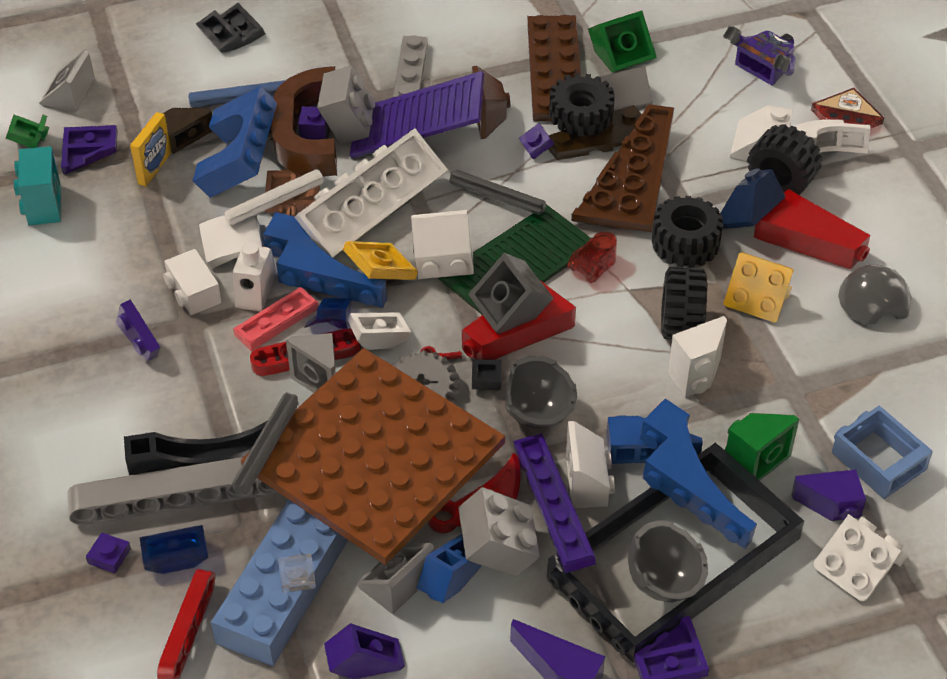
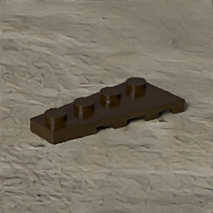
M634 105L615 111L613 120L610 121L608 128L604 126V131L599 133L595 130L594 135L590 136L588 132H584L583 136H578V132H573L570 135L567 134V129L551 134L549 136L554 145L548 148V150L556 160L586 156L593 150L602 151L603 153L613 151V147L622 146V141L626 136L630 135L641 113Z

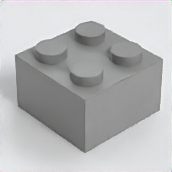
M352 65L324 73L317 109L339 143L342 145L369 137L375 100L373 95L366 90L362 77L359 74L357 75Z
M481 487L459 506L466 560L516 577L540 558L531 505Z

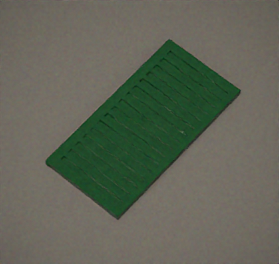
M546 204L543 214L537 215L532 213L474 251V274L439 277L438 280L483 315L468 294L503 253L524 260L539 280L544 283L596 248L597 242Z

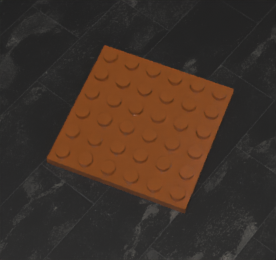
M363 348L295 410L257 478L386 565L505 444V435ZM248 454L241 459V466L243 465Z

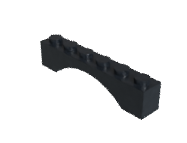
M267 421L238 434L211 439H183L156 432L124 436L125 461L129 475L244 457L251 451Z

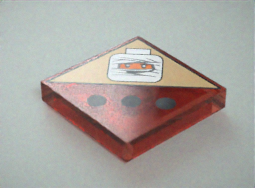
M855 88L814 102L811 107V111L820 120H844V123L870 125V129L882 125L884 117Z

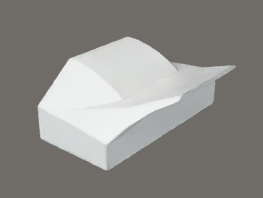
M400 312L350 313L348 318L357 341L367 350L392 349L407 341L411 333Z

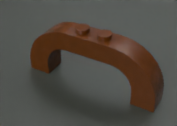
M335 66L314 68L300 72L284 81L275 91L273 98L277 102L268 139L273 140L278 162L289 171L304 175L313 170H319L323 177L337 176V154L334 138L311 140L296 135L297 117L302 110V106L308 107L318 103L324 73L336 70Z

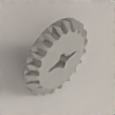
M423 349L420 353L411 351L410 355L400 356L396 363L391 364L418 382L419 379H425V383L429 384L425 385L426 387L450 402L455 403L460 390V381L454 364H451L446 356L441 357L436 352L427 353Z

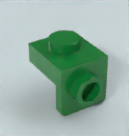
M13 114L5 139L30 148H36L39 140L45 141L49 127L45 126L48 116L42 115L40 122L36 123Z

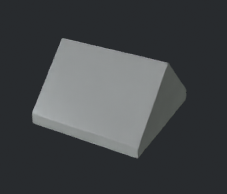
M84 49L57 72L39 104L44 107L77 112L95 81L88 50Z
M646 67L598 76L601 77V82L607 81L609 87H612L614 90V112L632 105L639 109L647 107L648 104H653Z
M332 333L291 336L286 340L291 379L315 393L336 373Z
M432 543L406 544L386 565L379 562L356 585L387 611L394 614L419 590L416 587L426 556L435 551V547Z

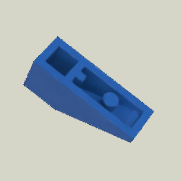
M625 415L608 417L606 438L608 451L611 453V464L645 463L655 452L656 449L648 447L640 439L642 423L645 418ZM690 434L693 447L698 455L702 452V437Z
M462 534L426 556L416 588L426 593L428 597L435 601L444 603L458 594L482 566L466 560Z

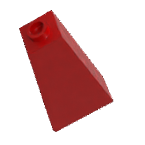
M789 189L784 192L785 198L755 225L753 237L758 240L848 269H852L859 261L863 262L870 252L868 247L870 234Z
M542 282L553 296V299L536 319L499 334L495 332L484 315H482L462 329V349L470 358L495 360L572 329L575 326L576 306Z

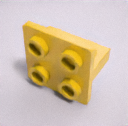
M741 252L738 254L723 305L775 323L779 319L784 301L790 296L792 287L789 284L794 270L790 267Z

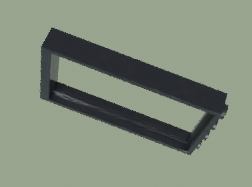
M716 442L697 455L706 472L709 471L774 529L776 533L704 585L694 596L685 599L637 636H634L571 572H564L557 553L548 558L547 579L556 590L560 589L568 597L571 606L577 611H582L589 618L592 627L598 633H603L611 641L614 649L620 652L621 655H625L632 663H634L635 654L646 645L653 644L656 638L665 631L669 633L680 624L682 618L690 615L692 620L801 537L804 520ZM650 487L585 532L592 550L595 551L670 497L660 490Z

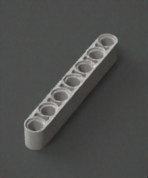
M243 457L80 483L70 487L67 495L69 520L76 525H88L277 493V491L256 478L247 494L236 492L233 489L232 482L241 468V459Z

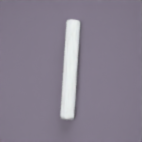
M313 170L224 212L225 219L229 225H235L324 183L323 176L319 170Z

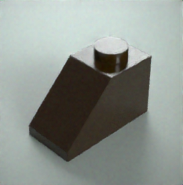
M171 108L162 113L165 114L172 154L213 132L209 128L212 118V111L209 108Z

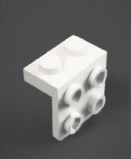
M848 514L815 559L814 567L856 599L864 602L868 600L893 564L901 567L907 556L901 551L903 545L889 535L882 538L874 532L877 527L862 516L859 520H856Z

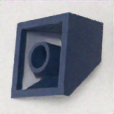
M756 168L745 174V179L735 187L719 214L723 217V229L754 226L785 198L772 169L760 171L759 168Z

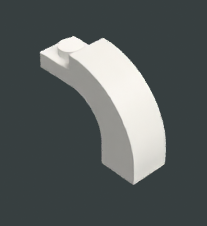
M830 119L808 121L795 126L797 130H803L809 138L812 137L814 139V144L820 149L819 153L828 151L868 153L870 125L844 123V120Z

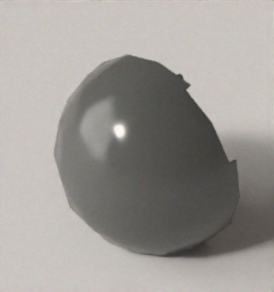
M879 264L867 265L853 271L842 282L838 294L844 311L851 318L865 326L876 324L880 318L888 314H895L896 319L907 318L912 298L904 278L896 270Z
M527 356L516 360L512 364L506 389L505 408L517 422L531 428H549L561 423L573 411L577 400L576 384L572 381L569 373L557 364V361L544 356Z
M657 520L646 523L631 539L628 550V565L632 580L639 590L658 601L673 603L692 597L704 586L708 575V562L704 548L687 531L674 525L675 522Z

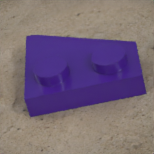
M117 126L64 127L61 161L63 174H68L116 153Z
M690 615L682 618L680 624L669 633L665 631L656 638L653 644L646 645L635 654L634 662L640 679H698L707 677L709 673V667Z

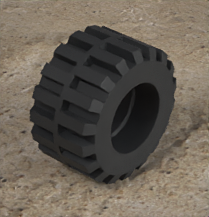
M781 124L779 127L777 125L772 126L761 136L748 153L747 162L749 163V171L759 168L760 171L772 169L783 193L789 189L800 195L821 169L822 155L818 154L820 152L819 147L814 144L815 141L812 137L809 138L806 135V132L803 130L799 131L797 127L792 125L789 128L786 124Z
M677 196L674 197V200L668 199L664 201V205L660 204L654 215L652 231L654 252H658V256L661 259H666L667 263L677 264V267H683L684 265L693 268L697 264L702 266L706 264V261H712L714 255H717L719 252L723 229V217L719 215V209L712 207L713 204L711 202H704L703 198L699 197L691 198V196H685V198Z
M669 267L664 277L661 308V333L664 339H672L674 334L705 323L708 284L704 269Z

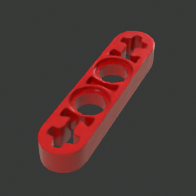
M351 328L323 333H332L333 344L335 343L336 348H334L335 360L355 356L361 350V344L357 341ZM286 342L260 347L252 351L250 364L253 373L259 376H268L290 371L289 360L284 357L288 353Z
M202 569L195 571L161 655L157 669V679L180 678L213 594L216 580L215 572Z

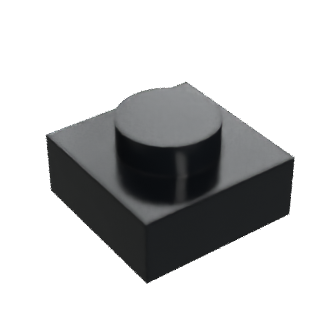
M473 359L472 389L501 390L502 360Z

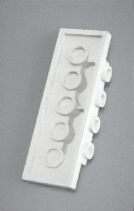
M415 128L387 148L386 145L381 146L372 154L375 158L368 162L366 158L353 168L356 172L350 176L347 173L340 176L334 182L336 186L331 190L327 187L322 189L314 196L316 201L294 217L315 244L332 258L343 251L345 242L359 239L448 171Z

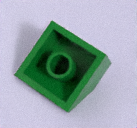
M642 10L588 28L595 53L611 72L657 58Z
M750 413L742 420L734 421L729 427L725 451L760 481L791 457L799 418L795 415Z

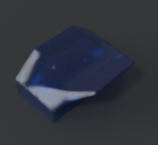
M323 298L317 308V315L310 319L304 328L327 322L337 328L348 329L352 299Z
M203 525L139 537L143 565L146 571L166 574L191 569L209 558Z

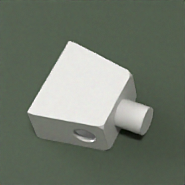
M255 242L243 244L233 269L235 308L259 312L264 309L277 274L270 248L258 246Z

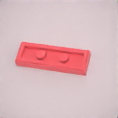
M299 287L233 328L234 336L250 351H253L318 310V301L302 287Z

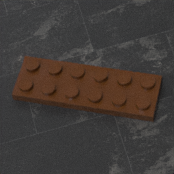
M576 15L527 16L533 121H552V118L549 117L550 91L553 84L556 85L557 80L561 79L564 81V76L567 75L573 78L577 73H580L581 76Z

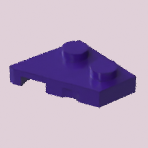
M131 299L120 304L116 319L117 326L131 341L134 349L140 356L142 355L147 362L158 356L161 348Z

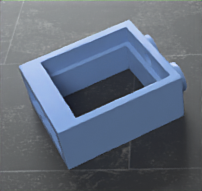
M880 405L870 412H863L849 426H842L834 435L835 441L832 453L850 470L856 469L859 478L883 499H886L926 471L933 452ZM874 432L903 457L884 471L855 446Z

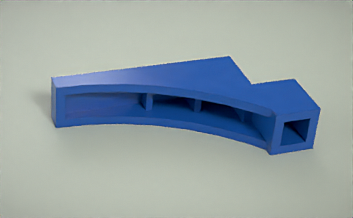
M275 212L263 233L264 246L271 249L273 256L279 257L276 263L279 283L302 287L313 292L353 300L366 305L384 307L387 301L385 280L369 279L365 274L336 261L311 240L299 222L294 218L295 216Z
M665 398L642 423L640 439L648 447L656 449L645 461L642 479L653 489L660 490L670 497L676 505L692 512L702 523L710 525L721 532L728 541L737 543L745 549L753 540L757 523L731 503L710 479L691 441L688 430L690 414Z

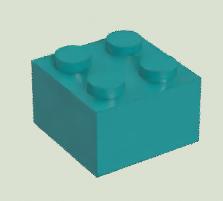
M52 146L19 149V160L14 161L15 174L18 179H14V191L16 196H21V199H19L21 215H26L28 226L61 222V182Z

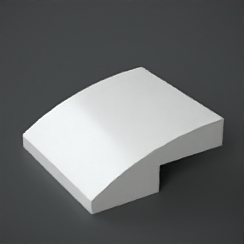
M257 215L235 225H229L225 216L199 224L206 263L211 269L234 258L238 259L243 244L247 242H255L258 246L264 247Z

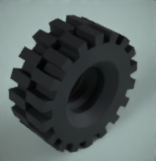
M577 73L573 78L570 75L564 76V81L559 79L556 81V85L553 84L551 87L549 117L552 118L553 125L558 124V129L561 131L567 129V134L570 135L573 132H578V136H583L584 132H588L590 136L594 135L595 130L600 133L604 131V126L608 128L610 121L613 120L614 90L612 87H609L607 81L601 82V77L598 76L593 79L591 74L581 77L580 73Z

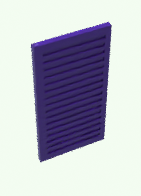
M476 72L376 102L375 108H373L369 137L351 142L349 156L353 159L374 153L383 145H386L388 148L414 128L422 138H426L480 122L484 72Z

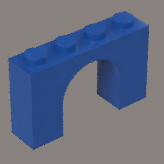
M261 86L213 111L209 128L226 144L231 143L222 151L197 164L192 181L209 198L258 175L277 106L274 98Z

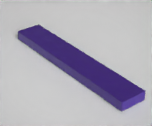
M540 433L513 441L514 449L564 572L568 573L596 565L593 550L543 434Z

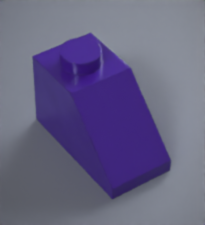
M302 106L298 123L300 137L311 140L328 139L330 127L317 107Z
M856 469L795 476L791 493L793 500L830 521L845 520L848 514L853 518H860L862 516L866 497Z
M352 623L348 624L324 643L329 671L344 677L360 679L399 671L405 667L398 638Z

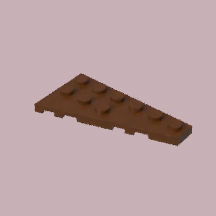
M648 104L634 124V129L630 135L626 136L622 141L621 148L613 154L596 178L595 185L590 192L587 191L581 205L575 208L571 214V221L652 232L674 116V107Z

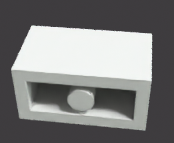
M196 249L165 260L166 273H163L166 285L169 289L174 288L180 307L185 306L190 315L222 303L219 284Z

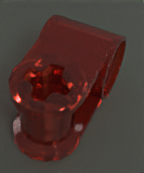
M605 231L595 234L593 238L571 255L567 265L568 269L580 272L586 276V280L590 283L597 281L616 262V236Z

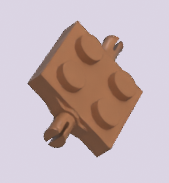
M288 169L268 170L265 192L302 175ZM320 185L265 210V213L286 212V215L296 216L297 212H301L316 201L314 196L320 192Z

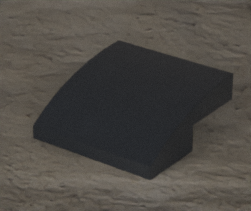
M236 3L221 15L214 10L196 23L197 27L221 53L236 50L266 34L262 26L239 3Z

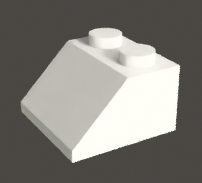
M767 105L740 119L730 158L747 161L748 153L768 129L774 125L779 127L781 124H786L790 128L793 109Z
M467 210L411 215L418 279L474 274L473 250Z
M725 316L672 336L668 374L685 398L693 394L703 393L712 386L722 355L727 324Z
M568 421L566 467L572 504L574 508L608 507L609 494H614L615 492L614 476H608L607 470L611 469L610 451H605L603 438L575 421Z

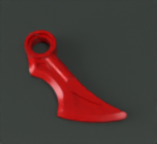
M513 453L498 473L482 486L455 502L449 500L438 512L446 511L452 517L449 520L442 521L434 515L428 521L429 526L439 533H448L456 527H460L459 506L481 487L517 500L521 479L518 456Z

